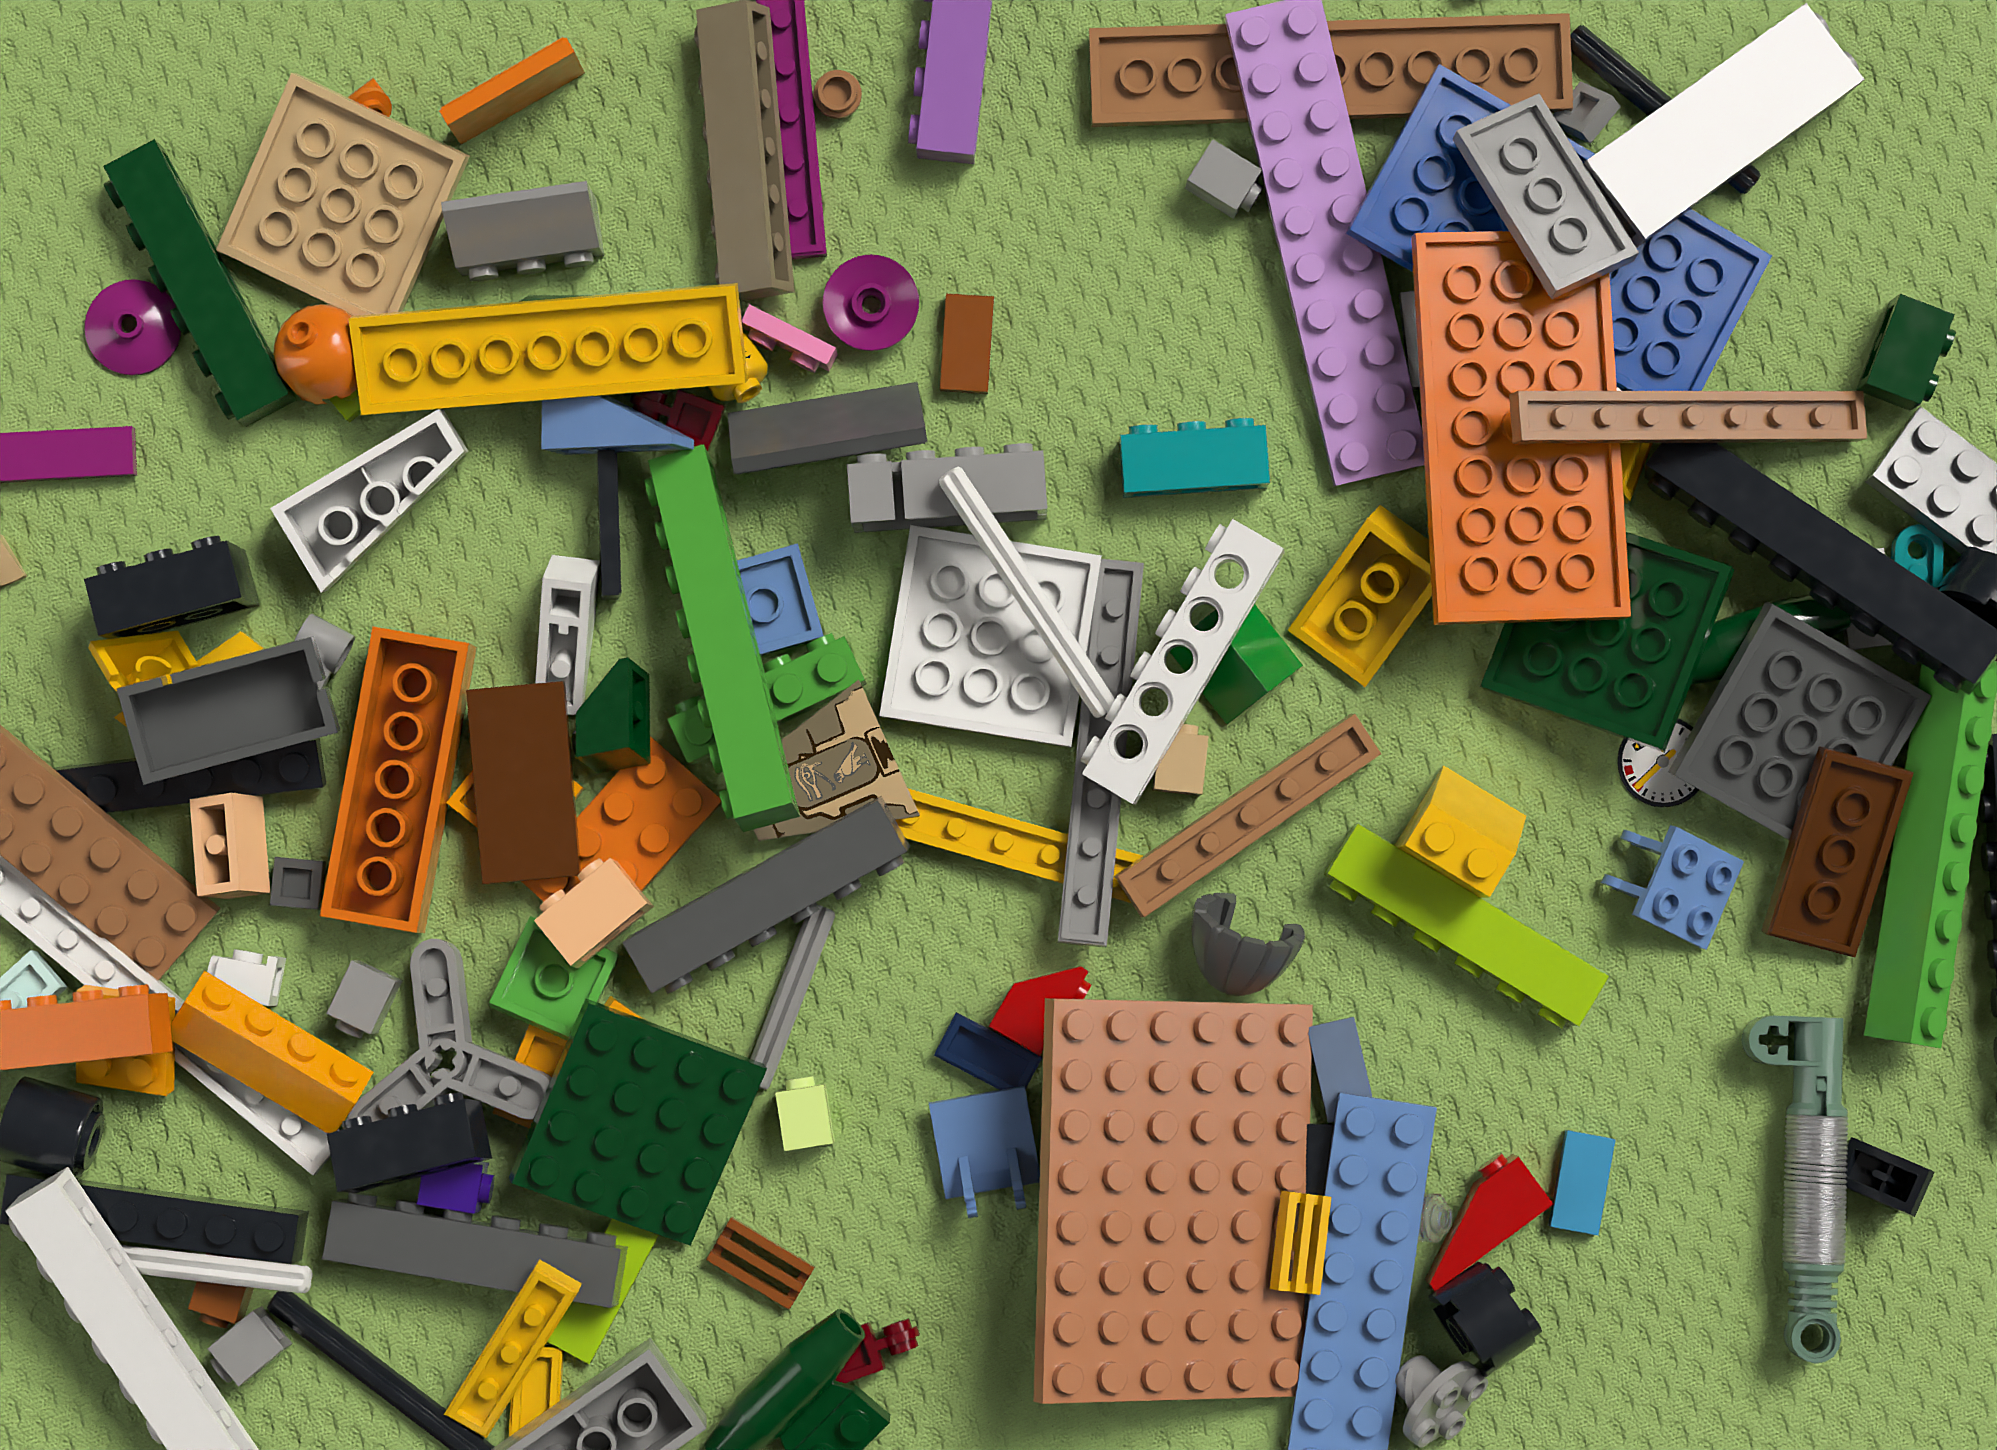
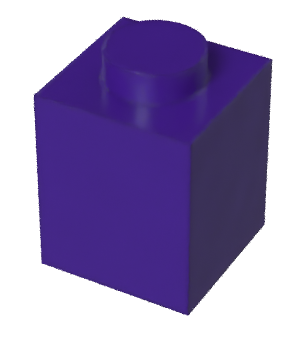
M482 1161L422 1176L417 1205L473 1214L481 1211L482 1203L490 1204L494 1188L495 1175L487 1174L489 1162Z

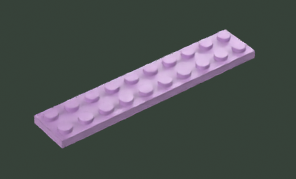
M1283 0L1227 13L1224 16L1259 168L1262 169L1261 177L1333 485L1338 486L1423 466V433L1381 254L1345 234L1367 192L1322 0Z

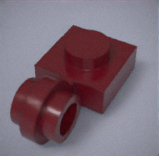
M682 389L678 390L673 406L665 403L668 394L659 390L632 393L629 402L633 403V409L656 421H659L661 414L667 416L666 426L694 439V447L704 444L707 452L710 451L726 406Z
M907 1318L882 1327L885 1337L876 1340L871 1323L861 1324L865 1332V1338L837 1376L836 1381L847 1383L884 1370L886 1367L880 1350L888 1347L891 1356L918 1347L916 1339L917 1336H920L918 1327H912L910 1319Z

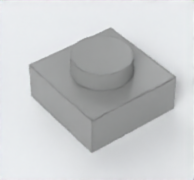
M1580 81L1573 90V110L1558 111L1553 116L1564 132L1591 144L1618 111L1620 105L1612 95Z

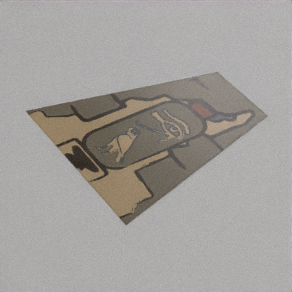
M859 680L782 739L800 817L754 829L758 841L817 832L882 796L895 820L920 816Z

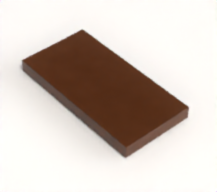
M557 681L466 690L482 884L578 876L581 872L565 682Z
M1818 747L1761 929L1763 933L1856 957L1910 787L1913 772L1830 748Z

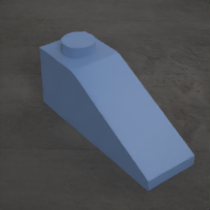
M608 395L542 400L541 449L563 455L597 454V450H615V453L694 449V439Z

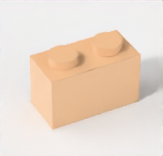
M226 793L190 799L197 896L233 899L270 893L263 797Z
M599 858L586 866L577 876L581 882L566 894L561 889L546 899L539 907L543 913L534 920L572 967L580 968L654 907L621 865L612 858L605 862Z

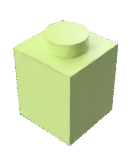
M814 1076L785 1080L786 1090L775 1092L784 1151L832 1144L835 1139L826 1083L815 1085Z

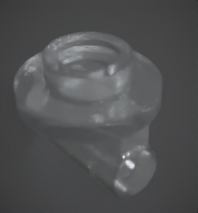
M1425 1192L1418 1242L1437 1243L1451 1228L1452 1210L1441 1194H1426Z

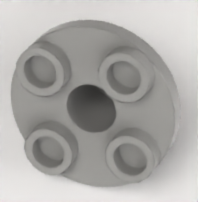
M1415 1356L1401 1366L1395 1378L1397 1385L1396 1393L1406 1401L1409 1409L1403 1425L1404 1435L1419 1448L1426 1446L1441 1435L1446 1440L1452 1439L1464 1427L1466 1417L1463 1414L1471 1403L1478 1399L1486 1390L1488 1380L1468 1361L1456 1363L1442 1372L1425 1356Z

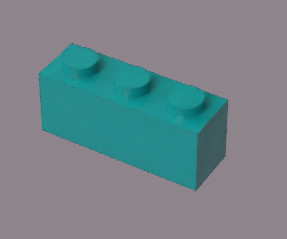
M1253 418L1226 420L1225 428L1206 429V422L1204 421L1183 422L1177 424V431L1158 432V425H1136L1129 427V434L1120 435L1119 448L1123 498L1265 489L1270 484L1266 425L1254 426Z

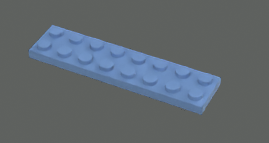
M1342 1092L1338 1093L1324 1196L1332 1198L1320 1295L1310 1294L1299 1378L1287 1450H1388L1397 1389L1395 1378L1400 1368L1437 1110L1435 1106Z

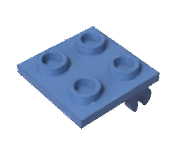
M1670 825L1663 843L1624 829L1620 839L1630 842L1633 846L1660 855L1658 863L1647 888L1623 881L1608 874H1604L1601 883L1638 899L1632 915L1701 949L1707 950L1744 861L1673 825Z
M1025 1086L929 1102L945 1198L950 1199L964 1196L968 1218L978 1217L974 1193L1013 1186L1017 1210L1026 1208L1023 1185L1040 1183V1170Z

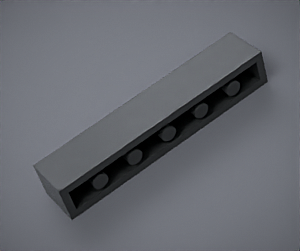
M880 796L631 934L622 943L650 992L653 993L664 987L667 994L691 982L693 979L689 972L706 963L709 970H713L734 958L735 955L731 949L748 940L750 945L754 947L777 934L774 925L786 918L791 917L795 924L820 910L816 902L831 893L834 894L836 900H839L862 886L859 878L869 872L876 870L880 877L904 863L901 855L907 852L910 846L885 801Z
M360 1192L348 1193L347 1199L332 1201L323 1260L519 1292L540 1259L582 1283L579 1292L573 1300L574 1302L609 1308L619 1304L628 1246L616 1245L617 1236L588 1231L587 1238L581 1239L569 1237V1228L564 1226L540 1223L539 1231L521 1229V1220L516 1218L492 1215L491 1223L473 1221V1213L448 1209L443 1210V1215L425 1213V1206L417 1205V1202L408 1200H396L395 1207L377 1205L378 1196Z

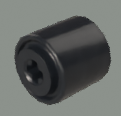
M22 1077L10 1095L0 1122V1161L50 1176L68 1167L76 1180H78L83 1172L92 1164L101 1142L105 1123L102 1100L97 1096L30 1077Z

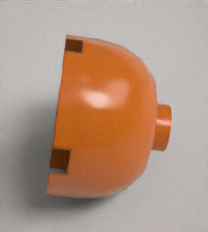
M332 305L307 306L294 312L282 324L276 335L274 360L277 371L282 380L302 400L316 405L326 404L323 399H330L336 395L343 399L350 396L357 389L348 319L353 315L344 309Z

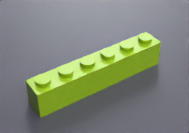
M1358 823L1352 826L1324 873L1325 876L1333 880L1329 888L1351 902H1354L1357 896L1362 897L1375 905L1370 912L1372 915L1396 928L1399 921L1416 930L1412 939L1435 953H1438L1441 946L1458 956L1454 962L1456 966L1478 979L1485 972L1500 981L1496 987L1497 991L1519 1004L1526 997L1541 1006L1537 1015L1560 1029H1563L1566 1023L1578 1027L1581 1025L1609 978L1605 973Z

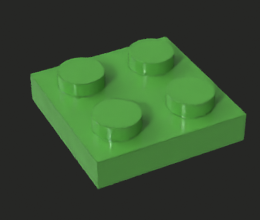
M530 916L489 1001V1007L568 1040L585 998L599 1003L619 960V954L603 948L580 968L572 967L534 921L536 918Z

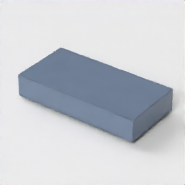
M1354 1017L1309 1027L1308 1035L1312 1049V1058L1328 1123L1335 1121L1339 1092L1372 1097Z

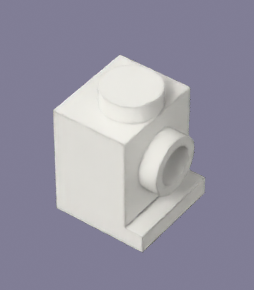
M234 949L232 958L213 955L207 972L261 1005L277 1006L286 958L268 956L267 964H262L263 954Z

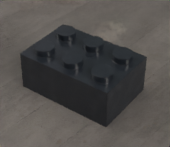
M210 536L191 542L192 550L174 554L171 548L145 554V562L126 567L125 561H119L97 567V575L85 578L84 582L98 636L111 639L160 633L260 606L246 550L227 540L221 541L220 536Z

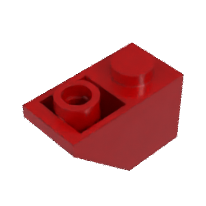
M1078 966L1013 983L990 1022L989 1027L1040 1056L1044 1048L1045 998L1084 999L1092 985L1084 980L1089 971Z

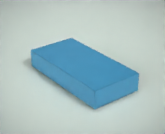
M1565 1130L1548 1226L1599 1236L1616 1139Z

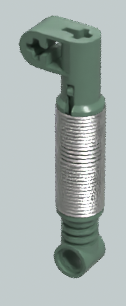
M1762 1016L1750 1021L1743 1030L1741 1041L1745 1053L1757 1063L1793 1065V1102L1786 1108L1787 1115L1785 1116L1787 1118L1785 1121L1787 1123L1785 1126L1787 1128L1785 1130L1787 1133L1785 1135L1787 1138L1785 1140L1787 1143L1785 1147L1787 1149L1784 1150L1786 1152L1784 1159L1788 1162L1784 1164L1787 1168L1784 1169L1786 1180L1784 1181L1785 1199L1783 1200L1785 1202L1783 1204L1785 1207L1783 1209L1785 1212L1783 1214L1785 1217L1783 1221L1785 1223L1782 1229L1784 1231L1782 1234L1784 1236L1782 1239L1784 1241L1782 1244L1784 1246L1782 1248L1784 1251L1782 1253L1784 1256L1782 1260L1783 1269L1789 1274V1280L1795 1281V1286H1788V1293H1794V1298H1788V1305L1794 1306V1310L1788 1311V1322L1785 1325L1783 1335L1785 1344L1791 1353L1800 1359L1816 1364L1833 1358L1839 1350L1841 1342L1840 1331L1837 1327V1313L1831 1312V1308H1837V1301L1831 1300V1295H1838V1288H1832V1283H1838V1276L1844 1271V1263L1846 1262L1844 1260L1846 1257L1844 1255L1846 1252L1844 1250L1846 1248L1844 1245L1846 1243L1844 1240L1846 1238L1844 1235L1846 1233L1844 1230L1846 1228L1844 1225L1846 1221L1844 1219L1847 1218L1845 1216L1847 1213L1845 1211L1847 1208L1845 1206L1847 1203L1845 1201L1847 1198L1845 1196L1847 1187L1840 1185L1847 1183L1845 1179H1840L1847 1177L1845 1173H1840L1846 1172L1847 1169L1840 1166H1846L1847 1163L1845 1161L1848 1159L1846 1157L1848 1154L1846 1152L1848 1149L1846 1147L1848 1144L1846 1142L1848 1139L1846 1137L1848 1135L1846 1132L1848 1130L1846 1127L1848 1125L1846 1122L1848 1120V1110L1842 1105L1844 1018ZM1789 1021L1795 1022L1794 1061L1788 1060V1046L1786 1045L1771 1046L1770 1054H1768L1767 1046L1759 1044V1035L1767 1034L1770 1026L1773 1035L1788 1036ZM1816 1323L1823 1331V1340L1817 1348L1806 1350L1801 1344V1333L1806 1326Z

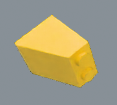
M1442 766L1394 846L1476 896L1487 898L1492 895L1516 855L1526 815L1449 768Z

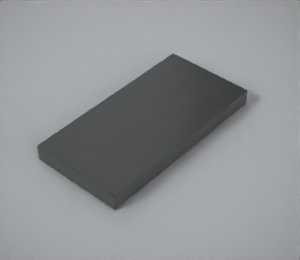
M918 382L728 413L731 460L734 474L928 442Z

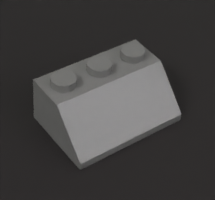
M587 181L441 202L455 268L462 276L469 275L470 281L492 280L499 277L498 271L516 268L518 274L540 273L546 270V264L565 262V267L568 268L584 267L594 263L593 257L604 256L597 199Z

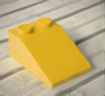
M1379 505L1363 523L1293 621L1288 631L1366 687L1432 599L1429 540L1382 505Z

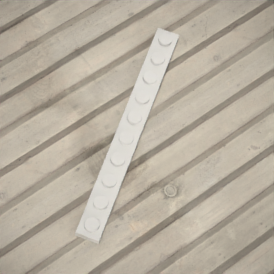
M0 855V915L84 985L118 989V987L149 984V994L168 993V997L175 998V1016L185 1002L160 980L155 979L107 939L98 937ZM175 1043V1061L310 1174L316 1175L329 1160L331 1155L326 1132Z

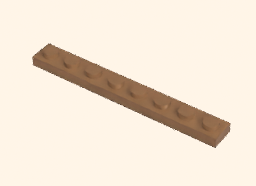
M1516 391L1509 394L1513 444L1858 442L1867 439L1863 391Z

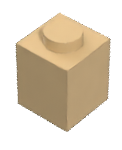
M1183 724L1154 773L1152 791L1196 796L1203 794L1209 736L1198 735L1199 726Z

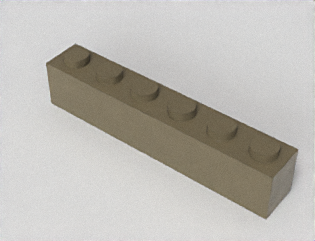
M740 0L697 9V26L694 31L696 46L700 51L701 74L699 75L698 84L700 93L704 98L705 121L703 123V137L708 145L710 168L707 171V184L712 193L714 215L711 219V231L716 240L717 247L716 282L718 285L738 283L739 300L742 301L794 293L770 8L750 0Z

